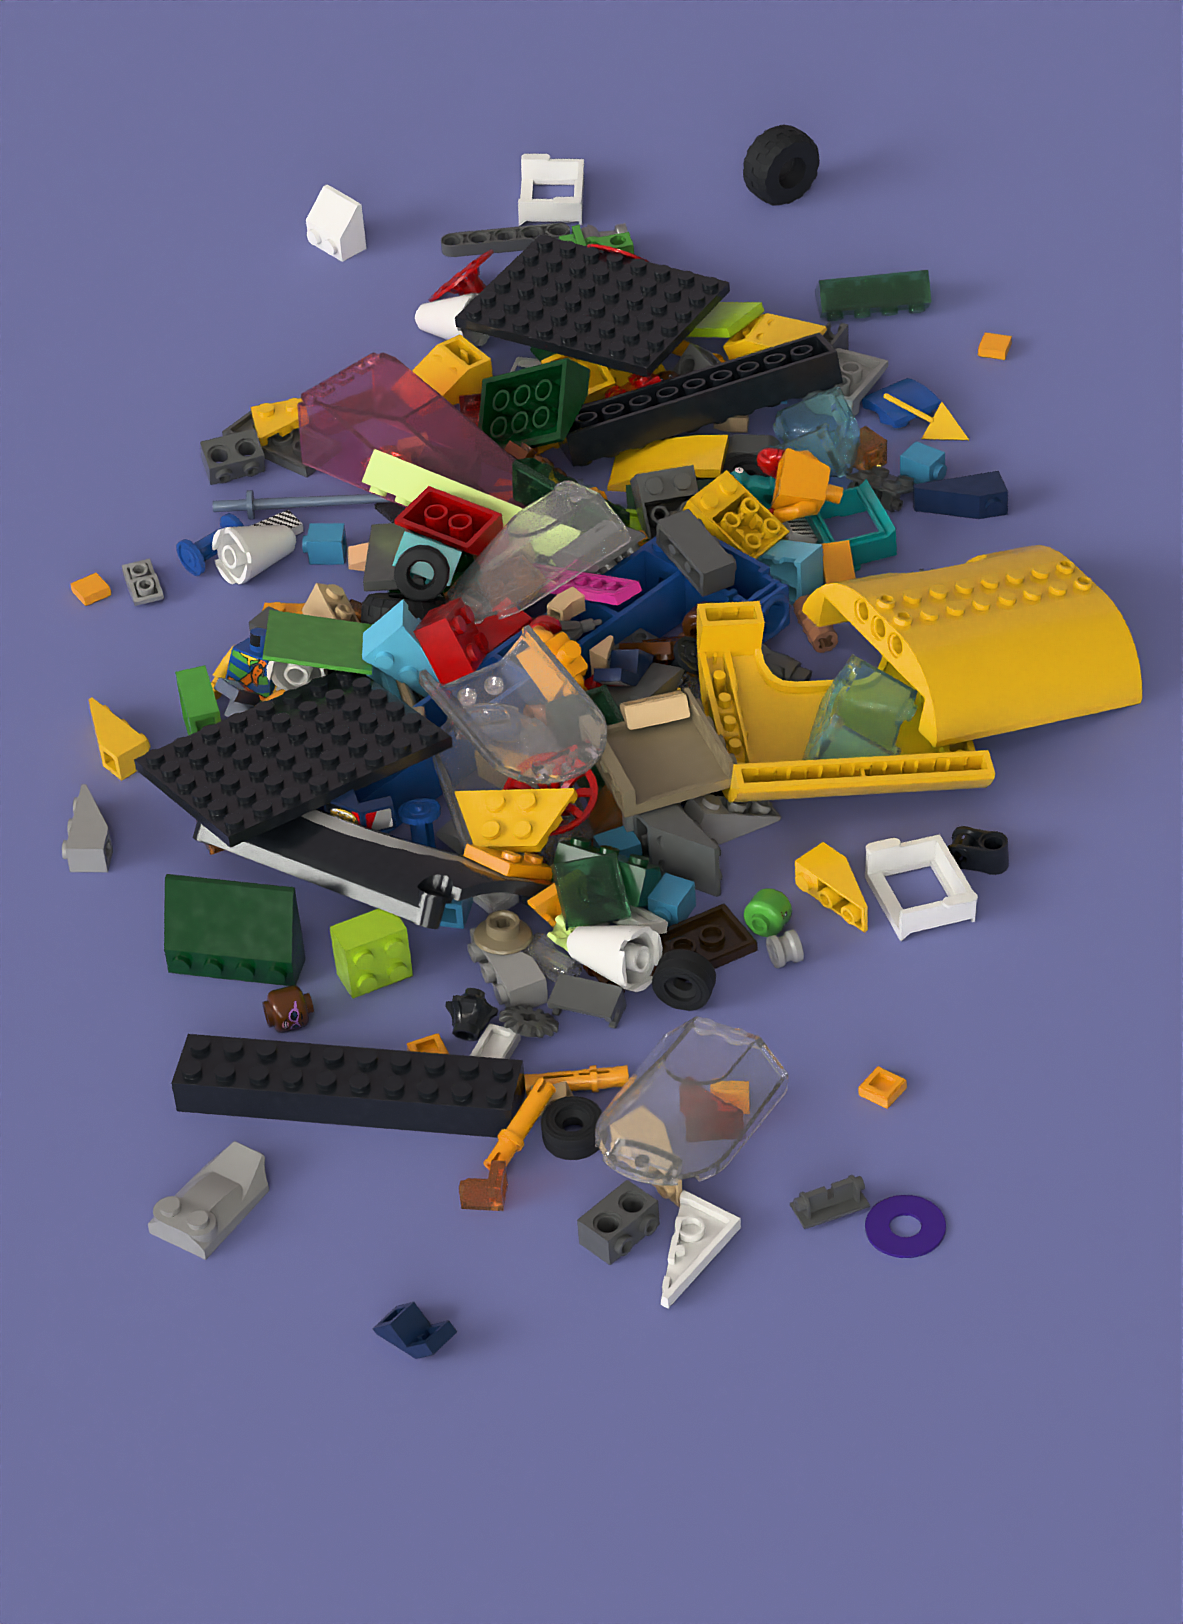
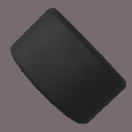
M417 545L408 548L400 555L394 569V580L397 588L405 597L413 601L426 602L435 599L444 591L449 581L450 567L446 557L438 549L429 545ZM420 561L429 563L434 571L432 581L425 585L415 583L410 576L411 567Z

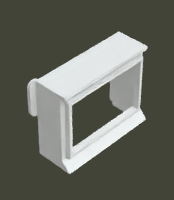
M523 154L521 156L520 199H518L519 226L526 221H579V225H582L584 159H550L548 154ZM533 184L574 185V197L532 199Z
M940 834L903 843L897 838H889L866 845L865 879L900 941L913 932L969 919L971 922H975L978 895L972 890ZM931 866L948 897H945L942 901L903 909L885 876Z

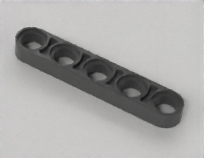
M551 223L448 233L441 238V250L443 255L448 257L482 255L490 249L494 253L524 251L539 235H548L559 239V236L569 235L570 228L564 223Z

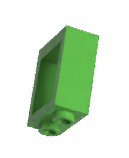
M206 665L176 671L182 715L188 736L200 731L204 726L221 722L220 711Z

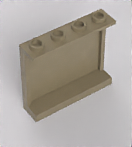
M689 687L684 688L690 711V717L629 730L625 721L600 728L592 714L580 717L583 744L625 818L724 790L731 786L733 764H737V760L733 753H728L723 736L721 734L717 735L712 718L710 716L706 717L700 698H695Z

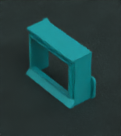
M867 479L859 487L843 490L839 504L825 501L818 514L805 517L818 539L815 544L836 542L823 519L836 516L845 517L865 511L869 513L878 531L845 539L850 542L855 572L861 569V564L897 555L896 528Z

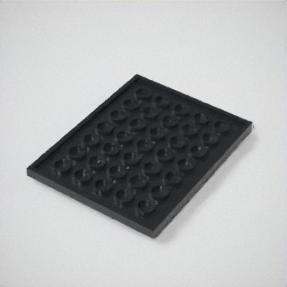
M539 235L455 316V325L466 330L648 378L730 292L729 282L715 277H707L691 271H683L667 265L647 262L643 259L626 257L620 253H611L595 247L575 244L572 241L552 238L548 235Z
M336 670L326 676L314 678L301 687L287 690L282 695L269 701L259 702L255 707L246 711L234 713L227 719L214 725L204 726L200 731L189 736L177 738L172 743L159 749L149 750L145 755L134 759L136 770L231 848L322 807L352 789L357 791L452 748L453 745L452 738L448 733L366 674Z

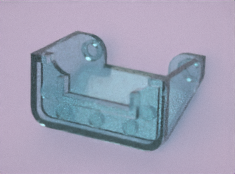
M839 386L777 411L773 429L779 439L782 438L784 442L775 447L770 445L765 448L781 450L790 448L795 451L808 450L822 463L830 467L829 477L841 478L852 473L862 441V435Z
M852 654L820 702L803 760L900 755L901 748L895 745L900 725L904 720L909 722L917 710L918 705L914 704L918 691Z

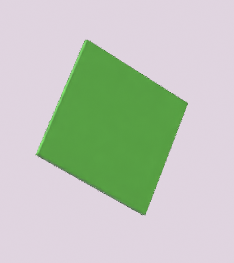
M269 610L262 660L372 675L373 666L362 660L363 633L373 624Z

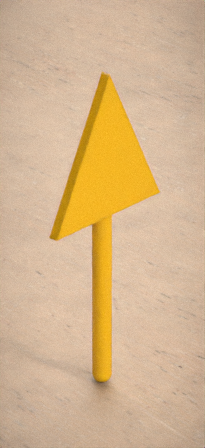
M887 393L883 395L886 400L930 422L921 439L969 440L943 402L939 405L935 415L931 417Z

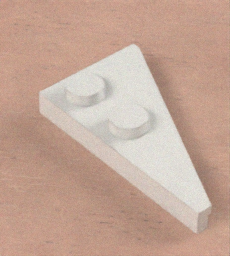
M685 1190L680 1195V1208L674 1225L675 1233L672 1236L667 1272L662 1284L661 1305L668 1309L741 1228V1218Z

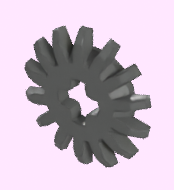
M521 1005L506 1007L505 1010L499 1013V1021L506 1022L503 1025L505 1028H510L514 1033L526 1037L543 1038L544 1035L551 1037L553 1032L557 1033L559 1029V1023L552 1015L544 1013L542 1009L533 1011L532 1006H528L527 1009Z

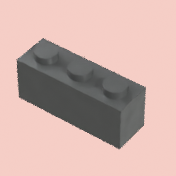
M689 509L657 520V545L702 597L734 585L735 571L737 570L736 561L731 554H728L723 549L719 540L708 532L701 519H697Z

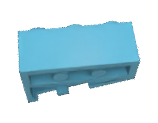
M781 539L756 559L770 566V575L774 580L778 579L782 584L789 585V604L792 606L799 597L812 594L817 588L824 585L822 544Z
M403 599L363 633L362 660L397 681L405 683L410 689L420 695L427 697L442 685L413 632L421 620L412 615L408 610V604Z

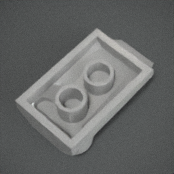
M837 348L843 383L836 384L830 390H817L808 393L802 399L813 412L825 413L848 420L859 413L860 401L888 368V360Z
M236 1141L232 1142L226 1149L208 1162L175 1196L162 1198L153 1207L154 1217L148 1223L149 1233L206 1260L268 1193L269 1186L265 1174V1156Z

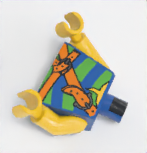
M251 629L250 638L233 645L223 657L212 674L214 679L211 685L216 700L222 695V693L214 689L219 677L239 681L259 694L260 701H263L276 691L277 686L272 680L269 682L267 678V665L269 661L262 660L266 629Z

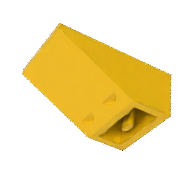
M765 313L758 316L729 338L723 348L729 360L815 333L820 332L823 336L827 328L819 324Z
M457 335L437 344L393 389L394 394L423 418L432 416L465 399L480 394L482 391V380L493 377L491 358L462 335Z
M727 470L692 496L682 510L689 509L697 519H701L705 528L712 536L755 559H758L790 532Z

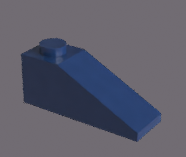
M999 471L913 484V508L916 512L973 519L1008 515V490Z

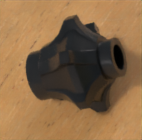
M467 988L464 994L461 996L454 995L452 1001H446L445 1004L452 1017V1034L459 1039L467 1041L478 1040L480 1032L483 1031L485 1025L498 1014V1009L491 1006L485 999V992L476 988Z

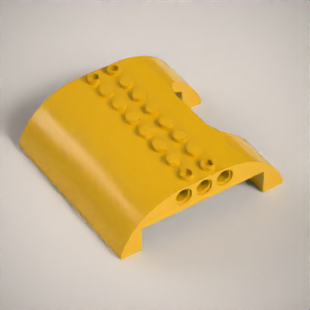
M1031 545L982 554L968 560L965 564L928 571L884 573L829 583L817 588L803 604V613L817 627L849 621L925 698L918 731L935 748L1136 705L1142 701L1140 663L1132 635L1122 614L1108 595L1091 578L1085 575L1062 553L1048 546Z
M760 601L704 603L697 605V657L704 714L706 717L710 716L712 718L715 732L717 735L721 734L723 736L728 753H733L737 760V764H733L731 786L722 790L728 802L987 788L993 782L995 770L989 750L976 751L973 740L935 748L918 731L925 698L883 655L881 656L878 668L865 677L797 682L782 680L772 674L763 658L761 646L765 622Z

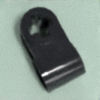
M960 826L953 831L952 844L948 845V849L960 869L984 872L989 875L1002 874L1008 869L1009 854L1006 835L998 831H986L968 826Z

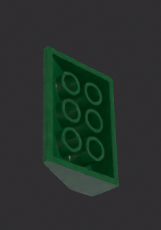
M564 358L483 379L476 454H479L480 460L508 454L503 449L510 440L518 446L525 443L531 448L564 441L588 396L590 369L569 358Z
M166 874L164 952L168 973L283 986L296 985L306 957L295 887Z

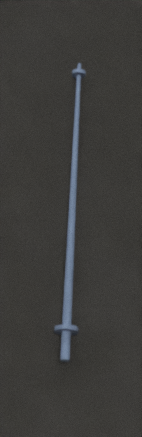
M578 479V485L476 490L489 495L578 491L580 497L588 488L595 486L584 485L583 479ZM247 490L246 499L213 501V512L247 511L248 519H255V510L395 502L396 496L387 493L386 497L378 494L254 499L253 490Z

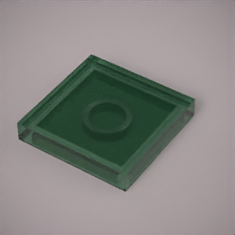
M617 853L566 861L551 866L566 931L579 926H593L632 917Z

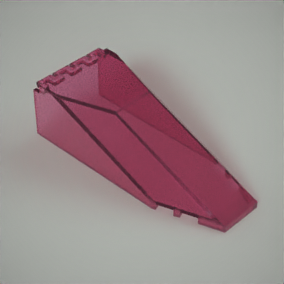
M372 352L358 362L339 371L338 374H334L320 382L319 385H315L301 394L303 402H299L297 407L302 464L370 492L371 485L363 483L362 479L373 451L376 449L563 525L567 523L569 506L394 356L384 352L380 354ZM387 492L386 497L375 494L400 506L407 507L395 502L396 496Z

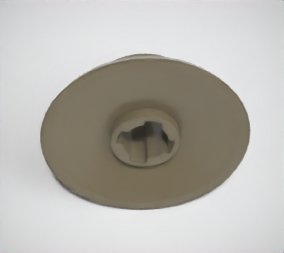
M498 910L490 913L487 919L482 921L473 933V940L480 949L496 955L518 953L527 948L533 939L530 927L520 920L517 914L508 910Z

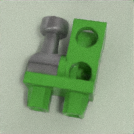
M625 223L615 225V230L601 232L593 225H587L584 228H580V225L572 226V234L559 236L560 240L572 241L583 246L599 244L634 254L633 242Z

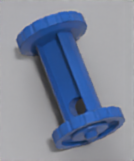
M227 513L220 518L221 528L195 543L188 539L179 541L176 545V551L182 565L194 576L204 573L205 561L218 554L217 549L212 550L215 533L225 527L244 526L243 523L234 514Z
M418 798L403 803L398 808V817L401 822L410 825L412 841L436 848L433 821L441 815L439 802L428 798Z

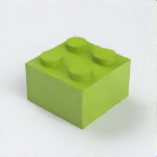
M378 908L330 926L336 972L352 999L413 976L407 928L399 916Z

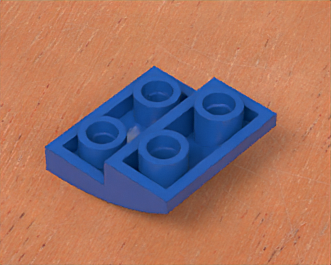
M910 378L868 394L861 400L864 409L875 411L879 415L880 423L891 425L893 428L905 427L909 424L910 420L921 417L886 400L883 397L885 393L929 416L941 404L940 399L932 391Z

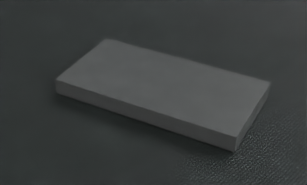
M251 411L223 430L222 435L225 436L254 429ZM308 425L296 428L283 437L277 433L267 438L268 444L262 446L265 459L306 478L344 450L343 441Z
M395 523L371 525L363 578L364 591L398 590L394 580L395 566H392L406 528ZM415 574L412 580L419 585H424L425 577Z

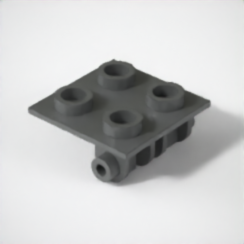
M873 466L870 470H859L858 473L846 475L847 479L853 481L849 483L847 489L859 487L867 479L884 509L891 512L901 510L903 500L900 499L901 495L913 492V484H916L911 477L891 475L888 469L879 466Z

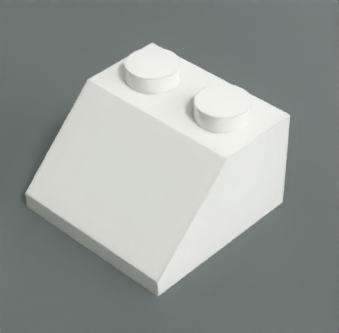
M328 184L323 186L306 219L307 238L312 245L343 262L367 249L362 205Z

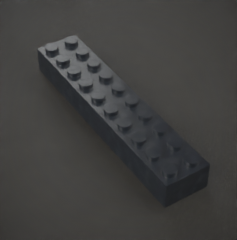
M819 332L582 406L565 440L558 442L573 467L587 466L593 460L603 457L612 458L619 455L620 452L629 449H641L648 443L673 438L674 435L683 432H695L708 424H721L726 422L728 418L737 415H750L756 409L775 407L788 399H801L806 397L808 393L817 390H830L836 384L843 383L838 354Z
M197 1034L187 1035L171 1082L177 1112L498 1138L497 1136L500 1131L508 1127L522 1105L525 1094L523 1060Z

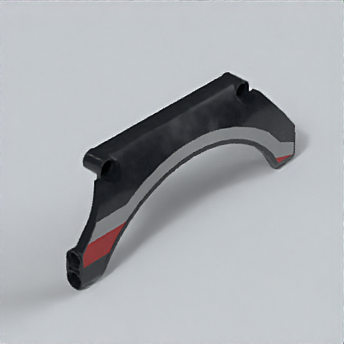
M319 808L231 848L198 821L193 834V839L199 842L222 848L430 929H439L445 905L452 903V899L461 901L483 894L511 893L522 895V903L528 905L527 900L555 883L552 880L508 877L463 855L396 837L346 820Z

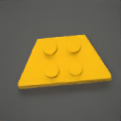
M574 788L454 792V797L473 845L500 851L508 850L515 853L541 852L549 840L550 833L556 830L563 820L561 814L570 802L575 803L578 796Z

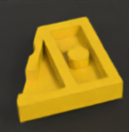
M306 397L291 398L275 403H262L258 406L250 407L261 447L268 444L267 438L277 433L283 437L294 429L311 423Z

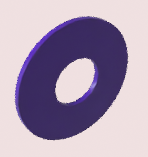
M897 1195L886 1198L872 1207L865 1220V1232L870 1243L882 1253L898 1258H914L923 1256L940 1245L946 1233V1220L941 1210L929 1200L913 1195ZM899 1216H912L920 1222L921 1229L914 1236L900 1237L891 1231L890 1223Z

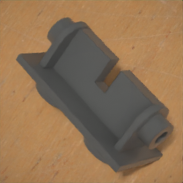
M850 1175L846 1179L832 1183L831 1189L827 1190L823 1186L806 1193L800 1192L799 1197L794 1198V1201L790 1202V1207L805 1230L868 1208L870 1204L861 1191L865 1189L862 1177Z

